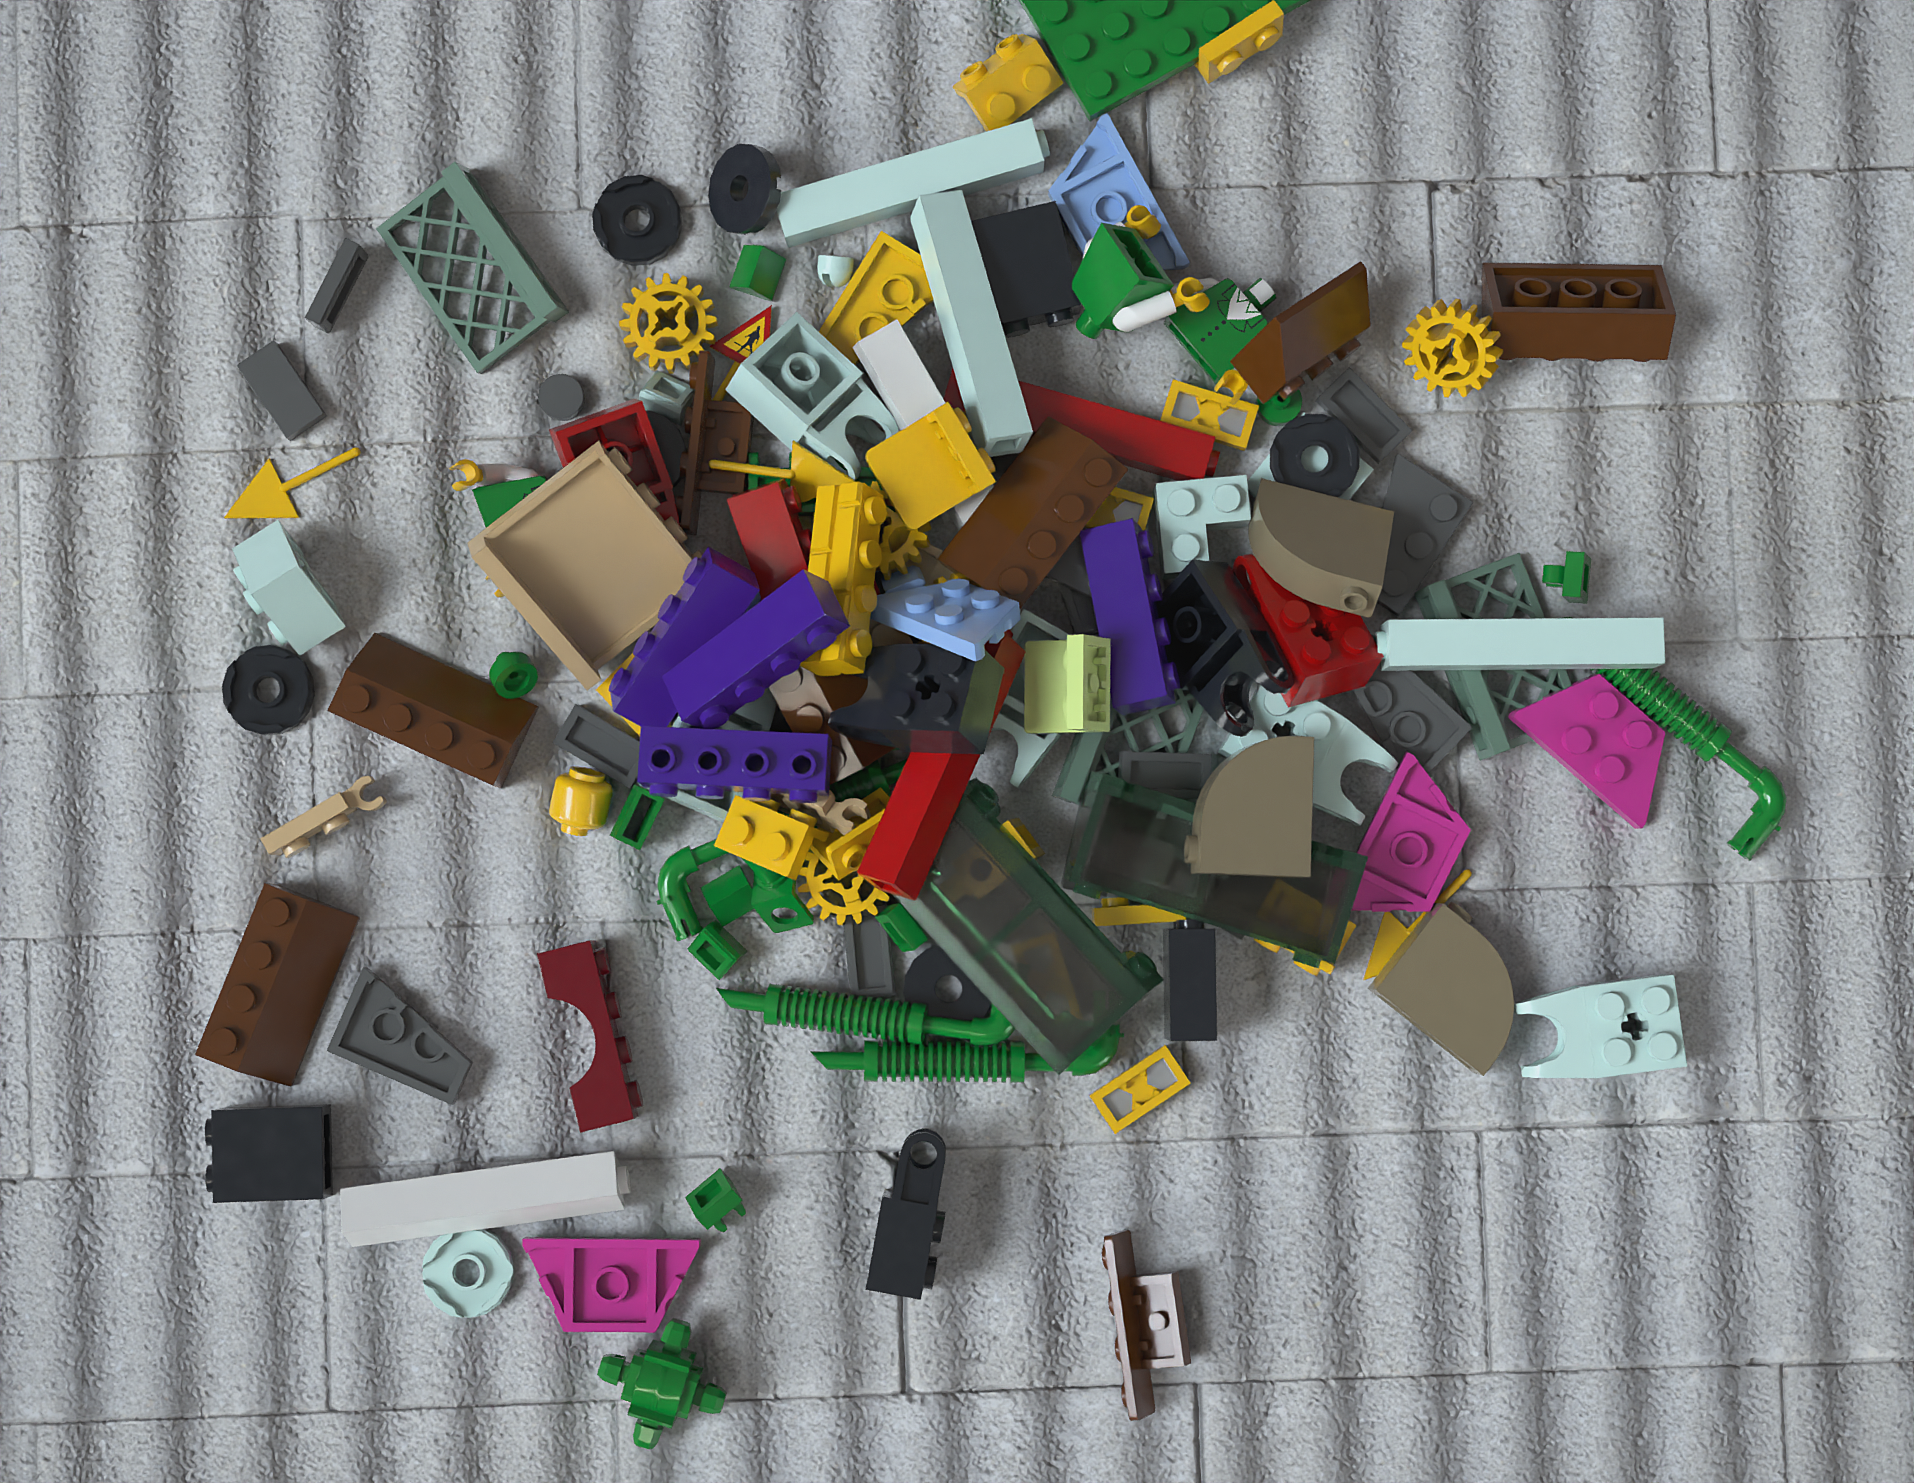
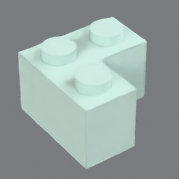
M1247 475L1155 484L1152 493L1161 580L1175 579L1191 560L1209 561L1206 531L1243 528L1248 525L1251 520Z
M279 520L232 548L239 564L233 570L246 589L243 591L245 599L257 615L265 612L271 619L267 624L281 645L289 642L300 656L346 627L336 603L312 574L303 551Z

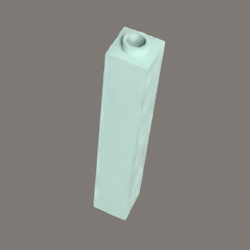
M1031 118L781 192L777 214L787 247L789 248L911 212L919 195L962 190L963 196L1043 173L1044 158L1050 156L1047 139L1043 130L1035 131Z
M962 190L919 195L910 220L967 418L972 428L971 432L976 449L982 447L990 457L1022 452L1033 430Z
M1664 617L1387 620L1380 625V632H1375L1373 638L1377 644L1378 653H1382L1384 656L1381 660V671L1655 668L1665 664Z

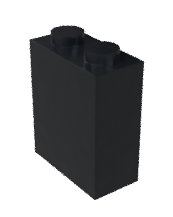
M1056 201L971 221L1005 338L1030 332L1029 326L1047 322L1048 327H1058L1074 321L1073 316L1080 314L1081 302L1072 290V281L1075 276Z
M1204 919L1176 920L1173 922V929L1163 930L1164 1039L1169 1041H1217L1215 929H1204Z
M331 1104L233 1107L211 1110V1118L207 1119L205 1123V1142L207 1146H212V1164L206 1168L205 1182L207 1191L213 1193V1203L318 1200L333 1196Z

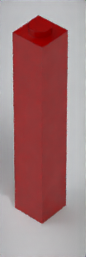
M952 368L943 399L945 403H950L953 410L957 407L960 408L967 418L954 369ZM1018 380L1033 430L1031 437L1049 416L1090 438L1125 466L1177 481L1204 479V476L1213 478L1220 451L1212 449L1215 436Z
M1009 629L1004 632V637L997 644L989 643V640L984 644V649L1005 668L989 734L1026 653L1012 639L1014 634ZM910 752L857 873L878 890L916 901L981 754Z

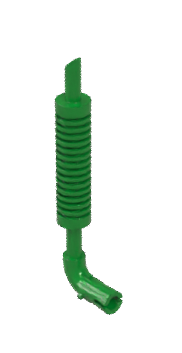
M1654 668L1597 669L1595 674H1603L1607 681L1611 680L1610 684L1614 687L1618 686L1617 690L1619 692L1625 691L1624 696L1627 699L1632 697L1631 702L1634 705L1639 702L1638 708L1641 711L1646 708L1645 714L1647 716L1654 714L1652 720L1655 722L1661 720L1659 725L1663 728L1668 726L1666 731L1669 733L1675 731L1673 736L1676 739L1682 737L1681 743L1684 745L1689 742L1688 748L1691 751L1696 748L1695 754L1705 762L1716 755L1749 782L1747 787L1756 793L1758 800L1750 809L1753 812L1752 815L1726 844L1731 849L1739 851L1738 854L1744 859L1751 861L1753 855L1774 830L1777 832L1781 830V827L1778 825L1785 813L1787 798L1782 782L1766 766L1760 768L1727 742L1732 730L1722 722L1716 724L1718 719L1714 716L1709 718L1711 714L1708 711L1702 713L1704 708L1701 705L1695 707L1696 701L1693 699L1688 702L1689 696L1686 693L1681 696L1682 690L1679 688L1673 690L1675 685L1672 682L1666 684L1668 679L1666 677L1660 679L1661 674L1658 671L1652 673Z
M907 759L881 769L878 760L866 766V769H861L831 784L829 790L834 794L835 802H842L850 798L862 800L880 787L891 797L892 793L889 786L897 783ZM778 810V813L789 817V814ZM716 839L693 849L689 845L681 848L669 856L660 869L657 882L660 899L656 902L657 905H663L677 942L689 936L682 919H685L691 936L703 930V926L700 925L687 894L691 892L686 878L690 874L699 871V865L729 853L714 846Z
M1001 962L1002 969L997 1003H992L991 1016L988 1018L974 1017L973 1021L929 1016L928 1004L914 1002L911 1006L910 1001H904L902 1005L901 1000H895L893 1004L892 999H886L884 1003L883 998L879 997L875 1002L872 996H869L867 1000L864 995H859L857 999L856 994H850L848 998L847 993H841L839 997L838 992H832L830 996V992L826 990L821 995V991L815 989L812 993L810 988H806L803 992L802 987H796L794 991L793 986H787L785 989V985L772 983L769 984L766 994L722 988L716 989L730 1008L764 1012V1023L779 1026L782 1022V1026L788 1027L791 1023L792 1028H797L800 1025L801 1029H807V1026H809V1030H816L817 1027L818 1031L822 1032L826 1028L829 1033H833L835 1029L837 1034H842L844 1030L845 1035H851L853 1031L854 1036H860L862 1032L863 1037L867 1038L871 1033L872 1038L875 1039L881 1035L882 1040H887L888 1036H890V1041H896L897 1037H899V1042H905L906 1038H908V1043L920 1045L924 1043L926 1034L970 1039V1044L992 1045L1008 1038L1019 1026L1023 1012H1028V1007H1024L1028 974L1031 966L1017 963L1015 981L1013 982L1015 965L1012 962Z
M1092 991L1093 1033H1088V1047L1072 1049L1071 1053H1025L1024 1041H1010V1046H1006V1041H1001V1046H997V1043L992 1044V1046H970V1041H965V1046H962L960 1041H956V1045H951V1041H947L946 1045H942V1041H937V1045H933V1041H928V1045H924V1043L922 1045H915L913 1043L906 1045V1040L901 1042V1045H896V1041H892V1045H887V1040H883V1045H878V1040H864V1052H810L827 1070H864V1082H878V1077H882V1082H887V1077H892V1082H896V1077H901V1082H905V1077H910V1082H914V1077H919V1082H924V1077H928V1082H933V1077H937V1082H942V1078H946V1082H951V1078H955V1082H960V1078H964L965 1082H969L970 1078H974V1082H978L979 1078H983V1082H988V1078H992V1082H997V1078H1001V1083H1006V1078H1010V1083H1024L1025 1071L1071 1072L1072 1076H1085L1095 1074L1108 1066L1117 1053L1120 1038H1124V1033H1120L1121 992H1108V1010L1106 1011L1105 991Z

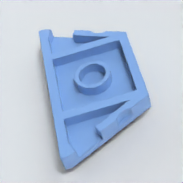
M1108 113L1102 115L1084 144L1080 145L1064 172L1058 176L1048 190V196L1051 202L1056 201L1059 216L1083 258L1086 243L1095 236L1101 223L1114 225L1117 222H1122L1124 224L1128 222L1127 213L1131 207L1142 205L1161 224L1160 231L1154 237L1143 240L1163 270H1183L1189 267L1190 261Z
M952 579L940 584L877 595V605L875 610L871 612L870 619L973 661H979L985 656L984 644L988 640L989 643L997 644L1004 637V632L1013 628L1021 620L1019 602L1001 596L995 590H985L969 584L968 580Z

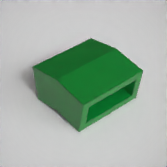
M634 784L609 836L641 850L665 799L660 796L649 795L648 790ZM643 794L651 798L652 801L632 840L624 836L623 833Z

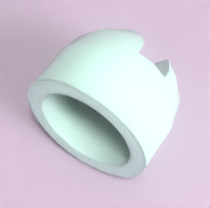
M818 255L817 269L819 279L828 287L835 286L839 288L845 286L851 280L854 258Z

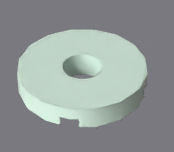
M488 1229L441 1235L433 1241L424 1256L422 1265L423 1285L425 1293L435 1307L450 1316L471 1318L485 1315L504 1301L512 1287L515 1267L511 1251L500 1236ZM471 1259L477 1263L480 1269V1276L476 1283L464 1284L457 1278L456 1266L460 1260Z

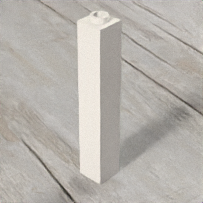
M898 319L858 341L852 347L889 412L894 417L900 431L945 404L943 397ZM993 484L947 510L958 531L992 489Z
M611 1151L340 1189L341 1233L352 1247L624 1210L623 1194L631 1192L629 1170L627 1165H620L615 1152Z

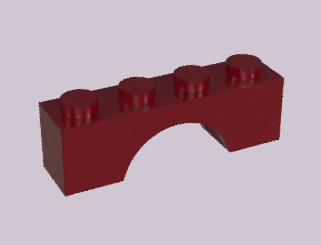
M589 940L537 953L547 998L567 1002L579 1009L590 1022L595 1036V1054L592 1064L586 1074L569 1088L580 1133L639 1117L637 1108L643 1107V1098L638 1081H630L626 1064L633 1061L627 1036L619 1037L615 1019L622 1018L616 992H608L604 975L610 974L611 968L605 947L597 948L596 940Z

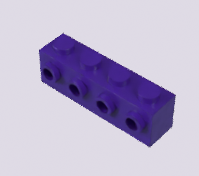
M1133 518L1081 530L1080 537L1099 637L1111 639L1110 695L1113 708L1121 715H1127L1175 704L1173 690L1180 688V682L1175 663L1168 662L1165 645L1171 644V635L1166 618H1159L1156 601L1162 600L1163 596L1158 575L1150 573L1148 557L1154 556V548L1148 529L1142 530Z
M709 546L701 558L694 557L688 564L683 575V585L676 595L670 594L664 600L658 612L659 621L651 633L645 631L640 636L633 651L635 657L627 669L620 668L616 672L610 683L609 692H611L613 712L639 726L667 727L677 713V709L662 676L741 617L760 591L756 575L753 571Z
M803 569L665 673L662 678L682 722L700 729H715L724 725L728 721L729 716L746 703L760 698L764 694L765 689L781 677L795 672L800 667V663L820 649L830 646L836 640V636L850 627V624L830 583Z
M641 726L637 782L644 788H650L649 795L661 797H676L678 789L696 790V797L706 799H723L724 791L743 792L742 799L752 801H770L771 793L789 794V801L817 803V795L829 796L832 740L828 734Z

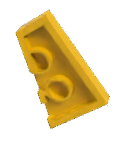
M881 231L818 331L854 365L860 362L852 348L858 341L898 319L901 326H904L934 301L921 255Z

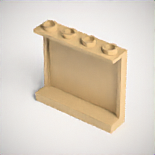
M600 441L592 445L467 542L473 560L587 691L602 680L598 671L599 668L636 641L645 631L650 630L659 621L658 612L664 600L670 594H677L684 583L683 575L688 564L694 557L701 558L703 555L700 550L694 554L688 550L683 543L688 539V536L672 516L666 521L655 509L660 505V502L644 482L637 487L627 475L632 471V468L616 448L608 452Z

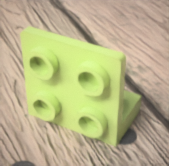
M1079 634L1067 635V640L1028 641L1025 643L1024 731L1026 733L1110 732L1111 639Z

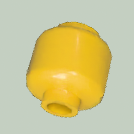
M572 766L569 772L557 776L549 814L554 820L562 824L560 829L562 832L575 836H587L588 830L599 829L606 824L613 789L604 780V773L590 768Z

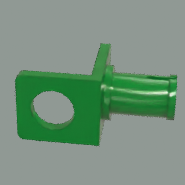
M741 858L754 872L751 905L774 933L813 924L814 916L795 893L796 880ZM778 908H789L794 910L797 915L793 918L783 919L776 917L772 912Z

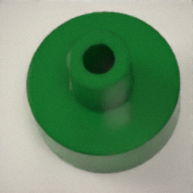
M1297 390L1294 394L1283 400V402H1279L1277 399L1281 398L1283 400L1280 394L1265 404L1257 397L1256 405H1259L1258 415L1264 422L1272 426L1286 425L1290 420L1297 417L1302 407L1300 390Z
M502 652L492 664L489 678L500 696L514 699L524 696L534 688L538 680V672L529 656L525 653Z

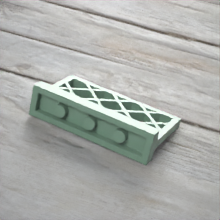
M453 162L441 172L443 175L441 179L378 226L376 230L477 373L482 374L549 322L553 321L556 323L568 314L569 310L469 168ZM445 191L454 201L452 222L430 218L433 200ZM422 210L421 217L414 216L416 213ZM462 214L469 224L460 223ZM406 221L420 223L417 248L401 246L392 232ZM429 224L451 227L447 253L426 250ZM459 229L475 231L480 238L477 258L456 255ZM487 250L494 260L486 259ZM407 253L416 254L414 263ZM424 256L446 259L442 284L429 283L423 277ZM455 260L476 263L472 289L451 286ZM485 265L500 267L504 272L505 280L502 294L481 291ZM512 286L516 289L520 297L511 295ZM432 289L441 290L440 300ZM450 292L471 295L467 321L453 319L448 313L447 307ZM480 296L501 299L498 325L476 322ZM510 301L525 303L535 316L532 321L521 329L506 327ZM458 325L466 326L465 335L462 333ZM475 328L497 331L494 349L482 359L472 347ZM505 332L513 333L511 337L504 341Z
M1520 553L1449 579L1432 583L1414 593L1424 619H1485L1479 616L1487 595L1508 605L1503 619H1512L1515 609L1530 615L1531 619L1545 618ZM1507 567L1511 568L1517 583L1512 597L1491 588L1497 571ZM1487 575L1484 584L1475 580ZM1465 584L1480 591L1472 612L1457 605L1451 588ZM1521 595L1524 600V603L1519 601ZM1549 669L1545 681L1524 672V670H1503L1513 675L1505 696L1490 689L1487 681L1490 670H1444L1463 719L1473 727L1469 734L1480 761L1533 741L1525 732L1521 736L1510 739L1503 722L1509 708L1516 710L1525 707L1512 700L1520 679L1541 689L1537 701L1543 699L1549 693L1563 690L1572 685L1566 669ZM1554 679H1555L1556 684H1557L1558 687L1552 685L1553 682H1554ZM1496 702L1501 704L1500 709H1498Z
M1181 688L1173 690L1177 698L1175 704L1149 709V712L1127 722L1125 716L1113 708L1110 695V732L1074 734L1052 796L1068 803L1079 805L1080 798L1086 797L1092 779L1107 773L1117 797L1106 802L1113 804L1120 802L1127 809L1124 823L1147 831L1150 821L1147 822L1133 815L1127 801L1129 797H1118V778L1114 769L1119 767V761L1111 764L1104 749L1107 738L1123 730L1132 752H1153L1164 747L1167 753H1187L1204 708L1195 699L1190 710L1187 701L1194 697L1191 693L1184 695ZM1180 704L1187 720L1182 732L1168 738L1158 714ZM1115 716H1117L1120 725L1111 729ZM1148 718H1152L1161 741L1140 751L1130 727ZM1179 740L1176 751L1174 752L1171 743ZM1101 758L1104 768L1095 771ZM1153 798L1155 803L1153 813L1157 804L1163 802L1168 805L1170 798Z

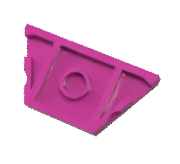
M1600 674L1590 675L1563 690H1557L1544 696L1539 701L1510 712L1507 717L1633 828L1642 829L1644 827L1649 812L1665 731Z
M1405 752L1328 906L1330 910L1334 912L1431 911L1471 829L1413 754Z
M524 1237L522 1239V1246L525 1252L529 1254L540 1277L539 1282L555 1308L554 1313L563 1332L655 1333L701 1246V1238Z

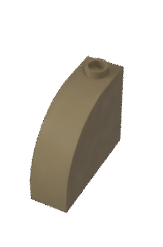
M1261 478L1248 526L1250 546L1261 567L1278 584L1305 600L1325 607L1369 618L1372 617L1383 587L1394 512Z
M1283 736L1251 744L1230 755L1212 772L1196 802L1192 835H1187L1185 839L1184 858L1186 863H1191V874L1290 878L1311 876L1314 737Z
M1450 902L1448 906L1443 903H1434L1431 911L1426 912L1367 989L1470 1071L1484 1076L1502 1052L1511 1031L1514 1015V994L1511 979L1497 950L1479 931L1469 924L1473 919L1469 913L1453 902Z

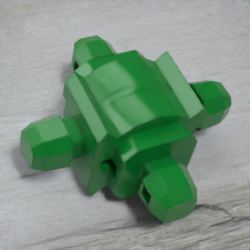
M672 1318L665 1327L661 1337L662 1342L653 1339L647 1351L638 1348L633 1355L631 1363L626 1361V1356L617 1354H606L602 1357L597 1375L603 1381L615 1386L619 1382L624 1383L621 1400L631 1402L627 1415L638 1418L633 1434L636 1446L653 1449L657 1445L664 1427L672 1429L677 1417L687 1419L693 1405L699 1406L698 1411L710 1414L721 1413L727 1392L722 1387L707 1382L706 1386L699 1384L704 1368L693 1365L696 1352L683 1349L689 1346L692 1332L690 1323Z

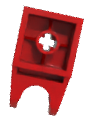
M632 399L549 429L563 468L598 441L601 442L605 449L610 448V450L616 448L632 468V471L627 474L637 487L644 482L660 502V505L655 508L665 521L672 516L680 525L672 490L673 485L641 400Z
M1253 554L1241 555L1235 559L1233 565L1234 574L1270 626L1293 673L1294 685L1286 694L1280 693L1288 708L1366 686L1384 656L1382 653H1378L1377 644L1360 615L1315 604L1293 594L1272 579ZM1246 570H1247V573H1248V575H1249V578H1250V581H1251V585H1250V583H1249V581H1248L1247 574H1246Z

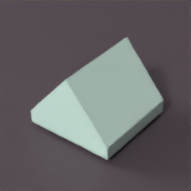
M656 371L641 389L639 400L643 402L645 410L663 415L671 422L681 426L686 409L691 405L694 398L695 389H690L689 384Z

